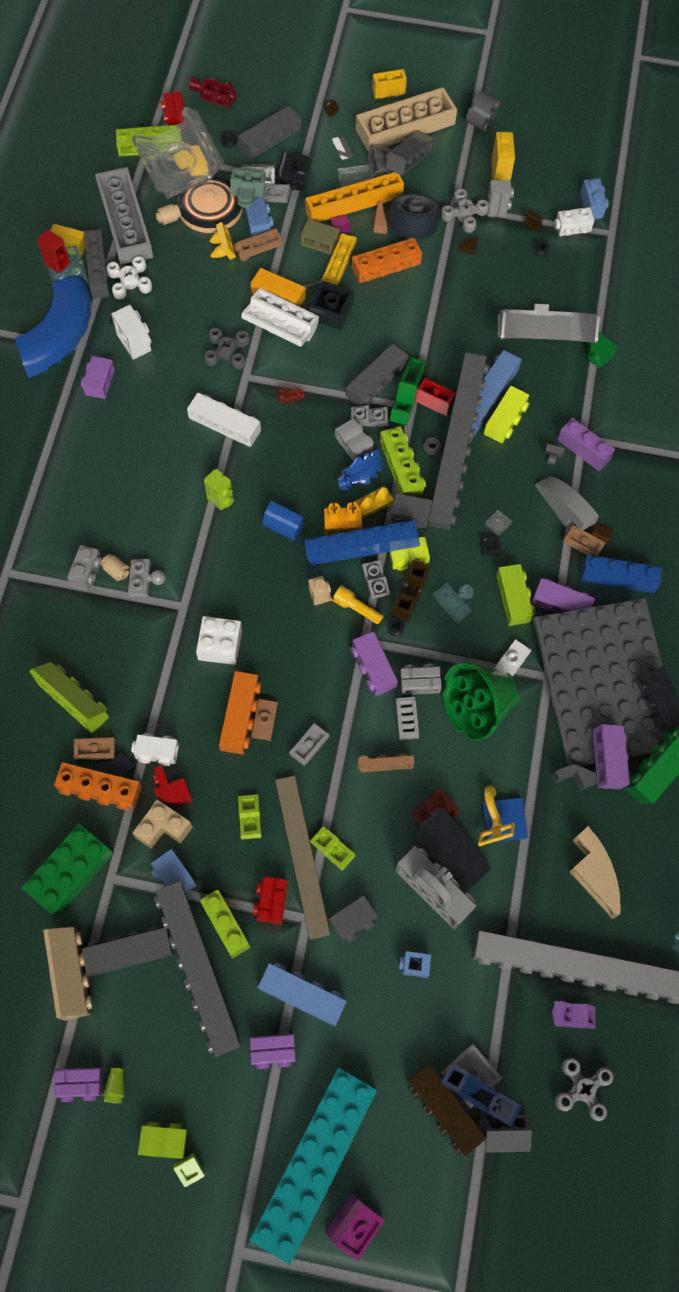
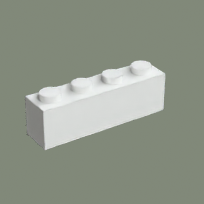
M197 393L187 408L189 419L249 447L252 446L261 432L260 421L257 418L247 416L238 409L234 410L223 402L213 400L208 395Z

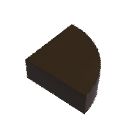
M478 238L464 240L460 244L458 252L475 255Z

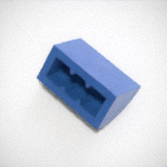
M271 501L263 517V526L295 541L303 529V517Z

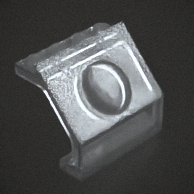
M187 107L182 110L185 119L178 127L153 138L134 135L132 138L156 190L164 193L167 199L211 180L224 164L198 111Z

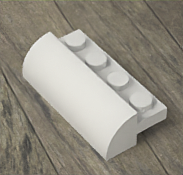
M261 288L251 297V303L242 312L243 319L300 347L306 341H310L319 321L318 315Z

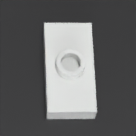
M515 640L494 670L510 673L513 677L531 650Z

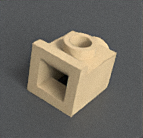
M323 576L308 580V590L314 606L332 601L330 585L324 581Z

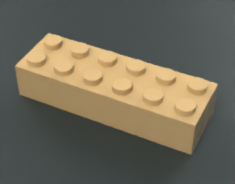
M444 87L356 115V131L369 152L372 145L388 147L403 142V140H406L417 131L428 134L455 125L457 109Z

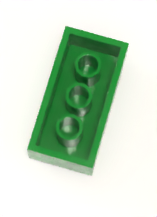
M679 728L669 729L664 734V740L661 744H656L650 752L652 754L649 758H645L639 763L637 772L630 774V785L623 789L640 804H654L678 776Z
M78 824L24 884L22 889L51 915L58 918L111 858L113 853L83 826Z

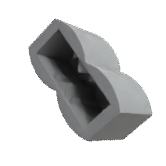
M352 419L335 429L337 441L353 461L357 457L362 458L366 453L372 452L373 440L369 435L363 433V428L359 422L356 423Z

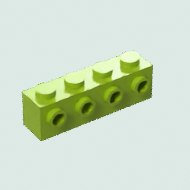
M180 125L116 129V143L119 156L183 151Z
M401 426L381 431L379 441L399 494L412 497L423 496L426 483L424 478L420 477L418 463L413 459V449L407 444L408 437L406 432L403 433Z

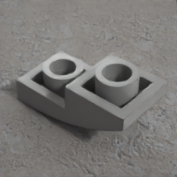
M369 405L351 407V420H355L356 423L359 422L361 426H389V411L387 407L370 409Z
M380 560L362 564L371 599L390 595Z

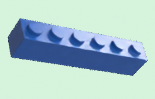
M416 520L305 539L306 557L311 565L420 546Z

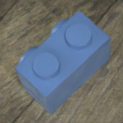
M600 178L584 180L580 193L583 207L591 208L594 219L603 218L605 210L608 208V199L605 198V187L602 185Z

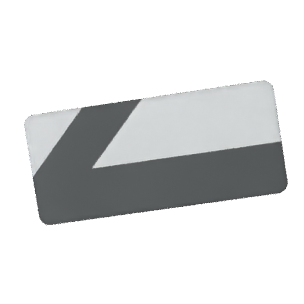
M344 136L332 139L342 160L353 157Z

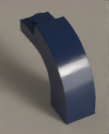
M451 1063L441 1082L445 1087L470 1104L512 1127L522 1107Z

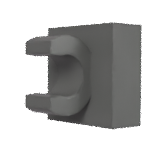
M547 444L544 451L545 455H549L547 464L554 465L557 457L562 458L565 448Z

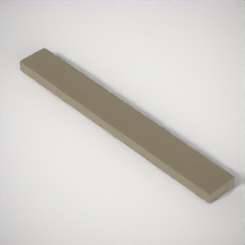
M295 776L277 779L275 782L309 939L313 940L330 936Z

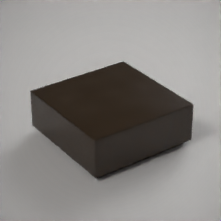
M529 210L526 214L524 225L539 232L544 217Z

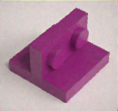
M351 1193L324 1233L335 1246L358 1261L385 1220Z

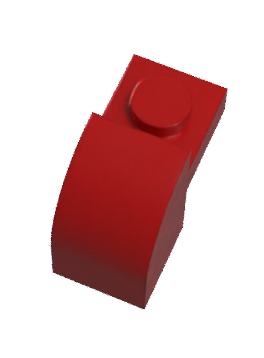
M162 766L154 768L156 775L153 776L156 787L159 788L153 791L161 803L169 807H178L192 801L184 778L168 783Z

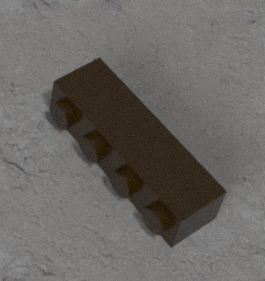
M428 1064L408 1081L410 1084L408 1090L415 1099L419 1097L423 1101V1110L429 1117L432 1115L438 1121L436 1127L442 1135L448 1134L453 1141L450 1145L458 1155L462 1153L463 1156H467L487 1138L451 1091L441 1083V1078L431 1065Z

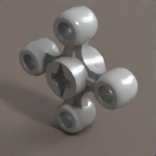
M459 188L454 193V202L458 206L456 208L449 205L444 206L441 210V218L443 221L449 222L453 217H457L459 221L463 222V230L466 233H472L476 228V220L471 216L475 213L479 216L486 215L489 203L486 200H479L477 204L473 205L472 201L467 199L466 190Z
M565 1059L562 1063V1070L566 1075L570 1076L573 1086L570 1092L560 1093L556 1096V1107L561 1111H568L576 1101L581 1100L587 1104L589 1116L593 1120H604L607 1116V1109L596 1099L595 1094L598 1087L607 1086L613 1082L614 1075L612 1071L602 1067L596 1071L592 1078H586L581 1074L580 1064L576 1059ZM569 1063H572V1064H573V1066H574L573 1071H570V1070H569V1068H568ZM602 1073H605L607 1076L605 1081L602 1079ZM582 1085H590L588 1089H586V1093L579 1094V1092H581L580 1090L583 1088ZM562 1098L567 1100L566 1106L562 1105ZM596 1108H599V1109H600V1115H599V1116H597V1115L595 1114V1109H596Z

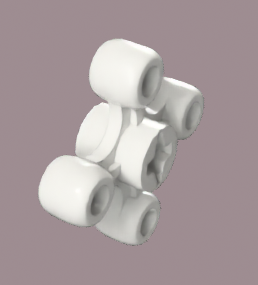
M135 257L132 261V266H125L122 269L116 262H110L107 265L109 277H119L121 279L120 283H116L112 287L115 298L123 299L126 296L127 289H134L136 287H139L142 293H149L152 290V282L148 277H138V273H142L146 269V261L143 257Z

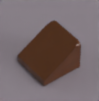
M595 523L591 535L606 542L605 545H607L613 529Z

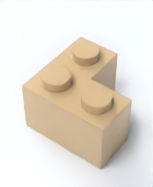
M156 800L134 830L133 835L137 840L153 849L164 833L181 844L192 829L190 821Z

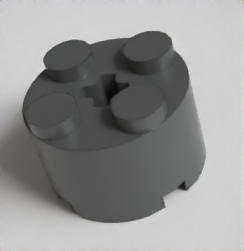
M480 91L473 101L472 109L469 108L466 121L486 132L490 125L489 122H493L497 116L495 111L499 108L501 101L486 92Z

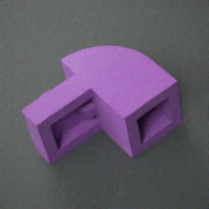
M554 1001L552 1017L555 1026L595 1029V1006Z

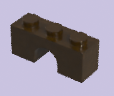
M413 560L403 589L399 592L393 606L391 617H399L406 623L410 622L429 577L431 566Z

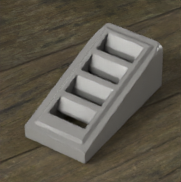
M415 697L397 698L395 707L399 740L418 739L419 730ZM402 713H412V715H409V716H402L401 714H402ZM403 721H413L411 724H402ZM414 728V732H403V729Z

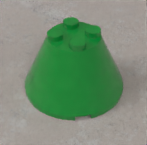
M463 662L452 666L444 678L447 681L446 689H443V701L447 715L455 729L459 733L463 732L467 735L469 740L480 741L490 737L515 707L516 703L520 701V695L510 673H503Z

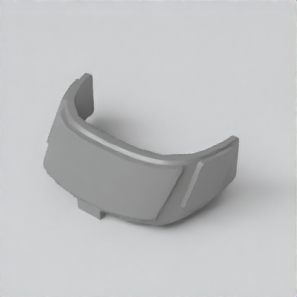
M534 304V310L502 309L500 314H498V337L500 339H553L597 343L599 340V314L548 311L549 304Z

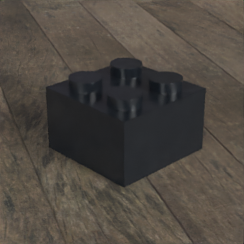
M322 280L309 306V312L319 316V323L342 330L354 304V291Z

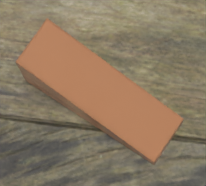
M378 201L374 233L387 234L382 201Z

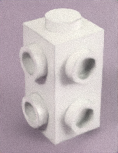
M591 208L559 211L557 218L554 220V227L558 230L559 236L591 232L594 223Z
M144 733L143 735H137L136 741H133L132 752L139 762L150 763V761H154L163 766L176 764L179 744L174 737L163 736V738H160L150 733Z

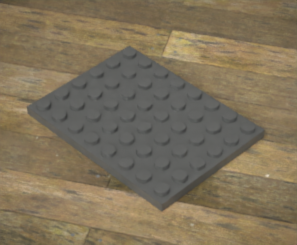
M646 598L534 617V626L566 765L576 764L583 767L596 764L593 729L602 724L624 726L628 758L652 754L650 752L656 744H661L664 740L663 736L667 731L661 733L660 729L656 727L654 723L655 717L652 711L647 708L646 697L639 690L637 678L641 675L663 667Z

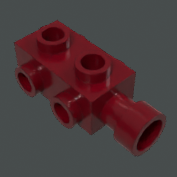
M195 77L190 79L189 90L199 91L202 100L230 108L232 103L236 101L237 93L235 92V87L229 82L225 84L220 83L216 78H205L204 82Z

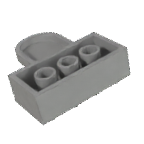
M414 846L398 862L395 872L455 930L476 907L474 904L475 900L468 893L464 894L459 889V884L452 878L453 876L450 872L444 875L447 871L445 867H441L436 862L433 864L428 859L429 855L425 850Z

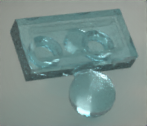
M446 583L433 593V597L450 617L458 623L471 613V609L463 599H470L474 594V589L471 585L464 584L460 587L457 594Z

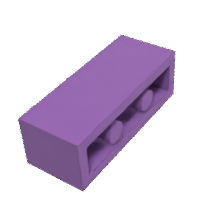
M571 418L561 429L558 437L560 443L599 472L610 461L615 451L612 446L574 418Z
M541 578L531 604L557 614L592 608L595 598L587 593L577 592L569 586L556 584L553 580Z
M371 632L354 639L350 648L354 658L359 660L360 664H358L361 674H365L367 677L366 684L369 691H373L375 696L397 688L398 681L375 633Z
M602 724L593 729L598 788L621 789L630 785V773L628 772L627 764L628 753L626 752L627 738L624 726Z

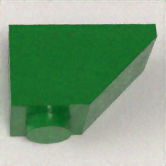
M599 331L597 343L587 342V358L600 369L614 358L618 347Z

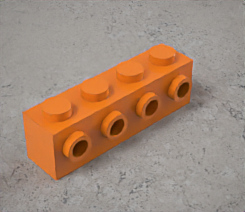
M411 238L352 257V269L359 283L368 282L372 279L384 277L387 274L421 264L422 252L415 238Z
M63 762L54 783L60 794L66 796L75 794L78 795V798L89 801L90 798L95 799L97 803L109 806V803L115 804L117 808L126 811L129 808L135 809L142 788L138 781Z

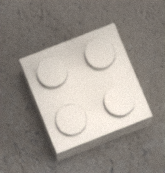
M128 305L111 314L116 334L133 360L151 351L150 343L152 341L148 335L149 329L145 322H141V317L137 310L134 311Z
M203 616L196 650L198 660L236 665L242 634L241 621Z

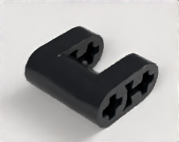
M289 152L283 153L275 183L289 185L291 190H304L307 182L306 177L292 172L293 170L300 172L309 171L312 162L310 157Z

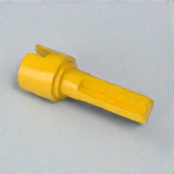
M343 585L338 588L333 597L334 599H332L333 602L344 609L350 607L376 624H379L383 618L382 614L355 598L354 592Z

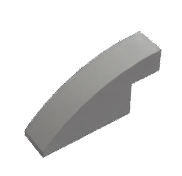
M552 476L535 484L538 491L565 527L575 523L578 529L582 531L597 522L598 514L568 484Z

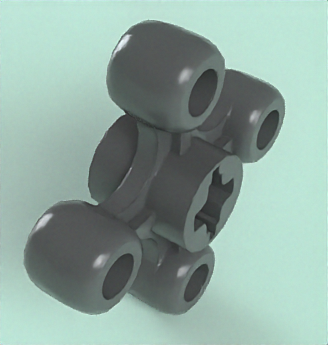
M212 328L209 331V339L213 344H217L218 348L215 351L208 350L205 353V363L212 367L217 365L218 360L222 358L224 360H231L233 368L237 370L242 369L245 366V358L242 354L236 353V349L239 346L246 347L249 344L248 333L246 331H239L235 338L232 339L230 337H223L222 331L219 328Z

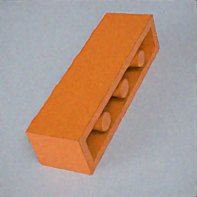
M235 671L219 743L220 751L244 755L245 749L249 748L250 737L247 736L249 730L253 729L254 719L251 717L252 712H256L258 700H255L256 693L260 694L262 682H259L258 675Z

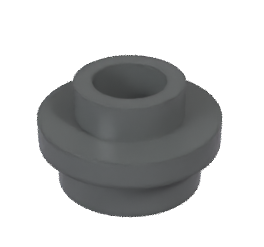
M430 437L425 440L423 449L427 454L435 455L440 452L441 443L437 438Z

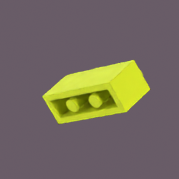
M510 386L486 424L484 435L502 444L506 438L509 439L514 430L512 429L513 426H517L521 420V413H525L530 403L527 402L529 394Z

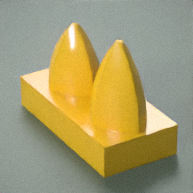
M222 222L216 224L217 231L211 237L210 242L221 244L213 250L210 257L220 258L227 255L230 260L236 258L229 230Z
M383 486L354 501V503H357L359 508L361 507L362 519L393 504L394 499L388 489Z

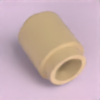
M170 204L158 208L155 216L158 223H162L164 226L177 221L181 217V213L177 204Z
M108 554L103 558L101 562L103 570L116 581L124 580L128 576L129 566L117 556Z

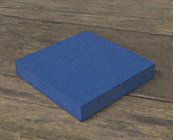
M523 798L494 800L502 825L515 824L514 835L499 841L527 839ZM483 801L485 831L491 830L493 822L486 802ZM511 828L503 830L501 835L509 833ZM492 834L486 835V839L492 837Z

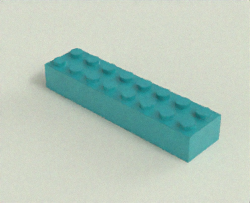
M340 1068L337 1069L250 1239L251 1242L291 1265L377 1092L376 1089Z

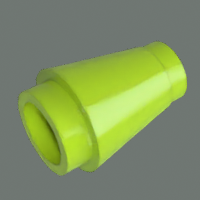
M110 1069L103 1091L104 1102L121 1103L122 1098L125 1097L123 1069Z

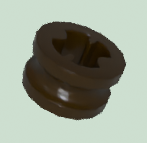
M330 99L324 104L323 109L329 117H332L338 113L339 106L334 99Z

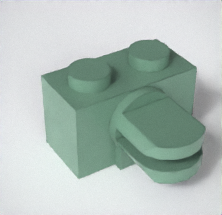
M233 168L231 195L237 196L239 206L244 208L251 207L255 198L264 197L266 172Z

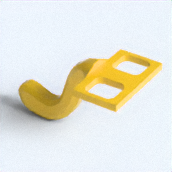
M493 785L486 786L484 791L486 806L493 825L491 830L480 833L479 846L514 835V823L502 825L494 801L496 789ZM511 828L509 833L501 835L503 830ZM492 834L490 839L482 841L484 836Z

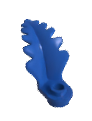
M373 450L370 455L366 453L363 460L361 457L355 458L353 463L348 468L343 469L341 476L338 477L340 489L342 491H350L354 483L368 485L371 482L370 477L376 479L378 477L376 471L381 472L380 466H383L381 452Z

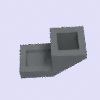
M576 764L556 770L552 775L555 783L574 777L580 790L597 784V773Z

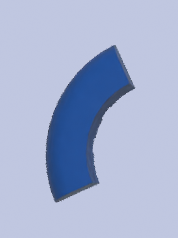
M73 277L53 282V302L47 316L33 330L15 338L28 378L49 370L48 368L55 363L59 364L64 356L68 353L71 354L78 346V341L85 335L89 318L91 317L92 300L89 286L82 278Z

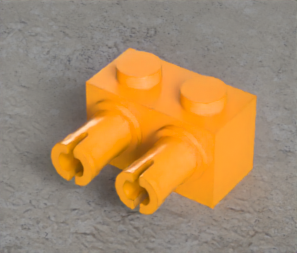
M352 502L348 503L347 508H340V505L335 503V506H333V503L329 504L328 508L324 509L325 536L361 530V507L359 508L357 503L352 505Z

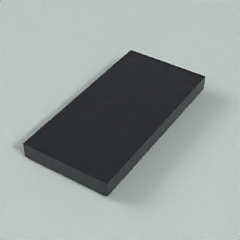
M442 806L438 807L411 833L423 850L427 852L431 860L447 869L444 875L448 872L452 874V878L459 884V889L464 894L492 869Z

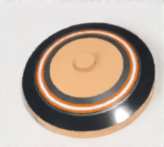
M206 176L192 180L182 188L177 199L181 220L191 229L203 233H215L217 231L216 224L220 222L227 229L239 220L243 211V207L238 205L237 196L231 195V182L221 177Z

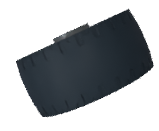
M417 193L398 195L391 204L390 228L397 234L408 238L429 237L436 233L440 218V205L435 199L427 195Z

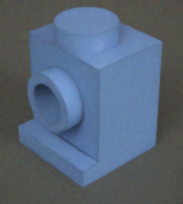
M406 951L405 956L400 957L399 969L403 970V975L428 978L431 955ZM416 962L418 968L412 969L410 963Z

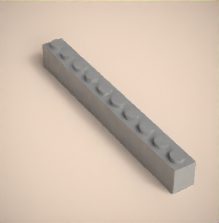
M479 931L476 935L473 959H477L479 964L490 965V963H496L502 969L511 970V967L520 968L519 972L532 974V971L540 972V976L546 978H553L554 975L562 977L561 980L574 983V980L583 981L582 985L595 987V984L603 985V989L609 991H616V988L625 990L624 993L637 996L638 993L646 994L645 998L659 1000V997L666 998L668 1003L679 1004V971Z

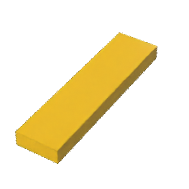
M341 233L322 278L323 281L339 286L356 245L357 237Z

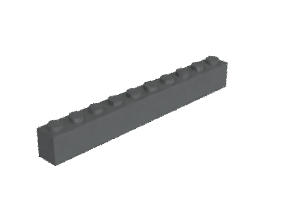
M465 353L430 511V527L450 530L451 524L455 525L457 514H454L455 507H459L460 503L458 492L459 490L462 491L464 480L461 479L462 473L466 474L468 463H465V459L470 457L471 446L468 445L469 441L474 438L475 429H472L473 423L477 424L479 413L476 412V408L481 406L482 396H479L480 390L484 391L486 380H483V376L488 373L489 363H486L487 356Z

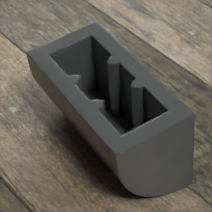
M528 1114L517 1115L512 1127L490 1115H484V1136L487 1138L485 1139L486 1153L531 1152L532 1129Z

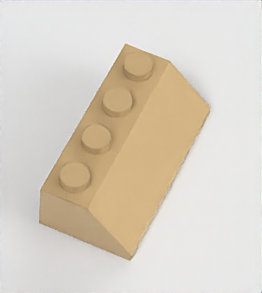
M74 927L43 930L56 1017L67 1021L91 1015L90 1009L93 1008L91 995L88 996L87 987L90 984L88 975L84 974L83 969L85 963L83 953L80 950V945L83 944L81 932H78Z

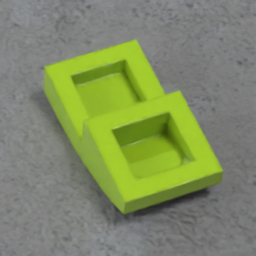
M258 794L238 796L241 840L261 838Z
M324 826L310 840V843L341 871L355 857V853L341 843Z

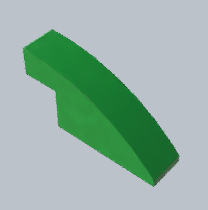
M414 357L410 358L399 383L397 398L392 408L390 421L403 425L408 424L416 402L417 389L422 383L428 361Z

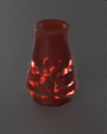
M282 387V389L277 391L278 403L286 405L304 400V391Z

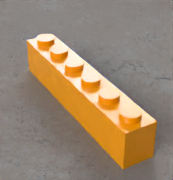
M394 172L305 198L306 214L309 219L321 222L376 206L378 201H382V204L393 201L396 196L403 194L404 182L400 175Z

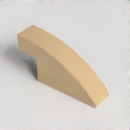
M587 827L573 840L586 857L570 873L613 919L620 914L621 908L617 877L605 848L593 831Z

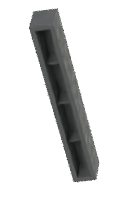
M179 881L156 890L157 896L154 897L157 908H162L165 915L161 919L165 929H170L172 936L168 938L172 949L176 948L179 957H176L179 969H184L187 976L183 980L187 991L192 990L194 998L191 999L194 1010H199L202 1019H199L198 1022L202 1032L206 1031L209 1037L206 1044L210 1054L214 1052L215 1057L240 1047L241 1044L182 883Z

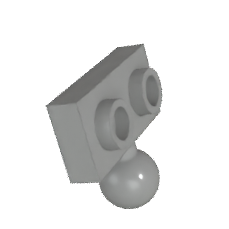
M150 559L131 560L128 595L130 597L148 596L150 581L155 585L164 583L166 577L161 570H155L150 574Z

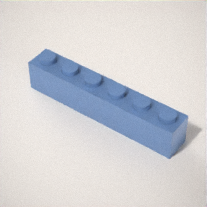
M505 350L502 351L500 356L497 355L495 357L492 368L489 367L488 373L484 374L485 378L483 380H486L484 391L480 390L479 396H482L481 406L476 408V412L479 413L477 424L473 423L472 429H475L474 436L520 368L522 359Z

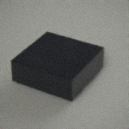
M499 536L480 537L482 556L501 554Z
M122 752L106 765L115 776L122 778L135 768L134 764Z

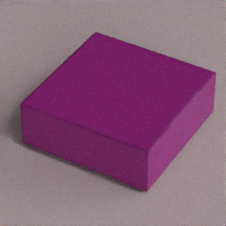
M347 215L331 218V225L339 229V234L351 232Z

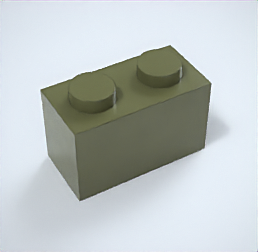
M308 219L301 232V245L329 255L333 254L339 240V229Z

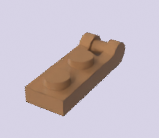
M277 228L239 241L235 243L234 248L239 253L240 260L246 261L251 256L282 246L283 239Z
M406 753L398 754L397 757L380 755L374 759H369L363 755L358 759L357 768L360 772L413 769L414 755L409 756Z

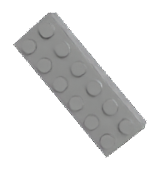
M128 168L95 174L120 265L132 263L133 259L137 256H141L145 260L153 258L151 243Z

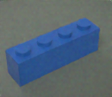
M587 555L582 565L581 581L655 593L661 584L662 567Z

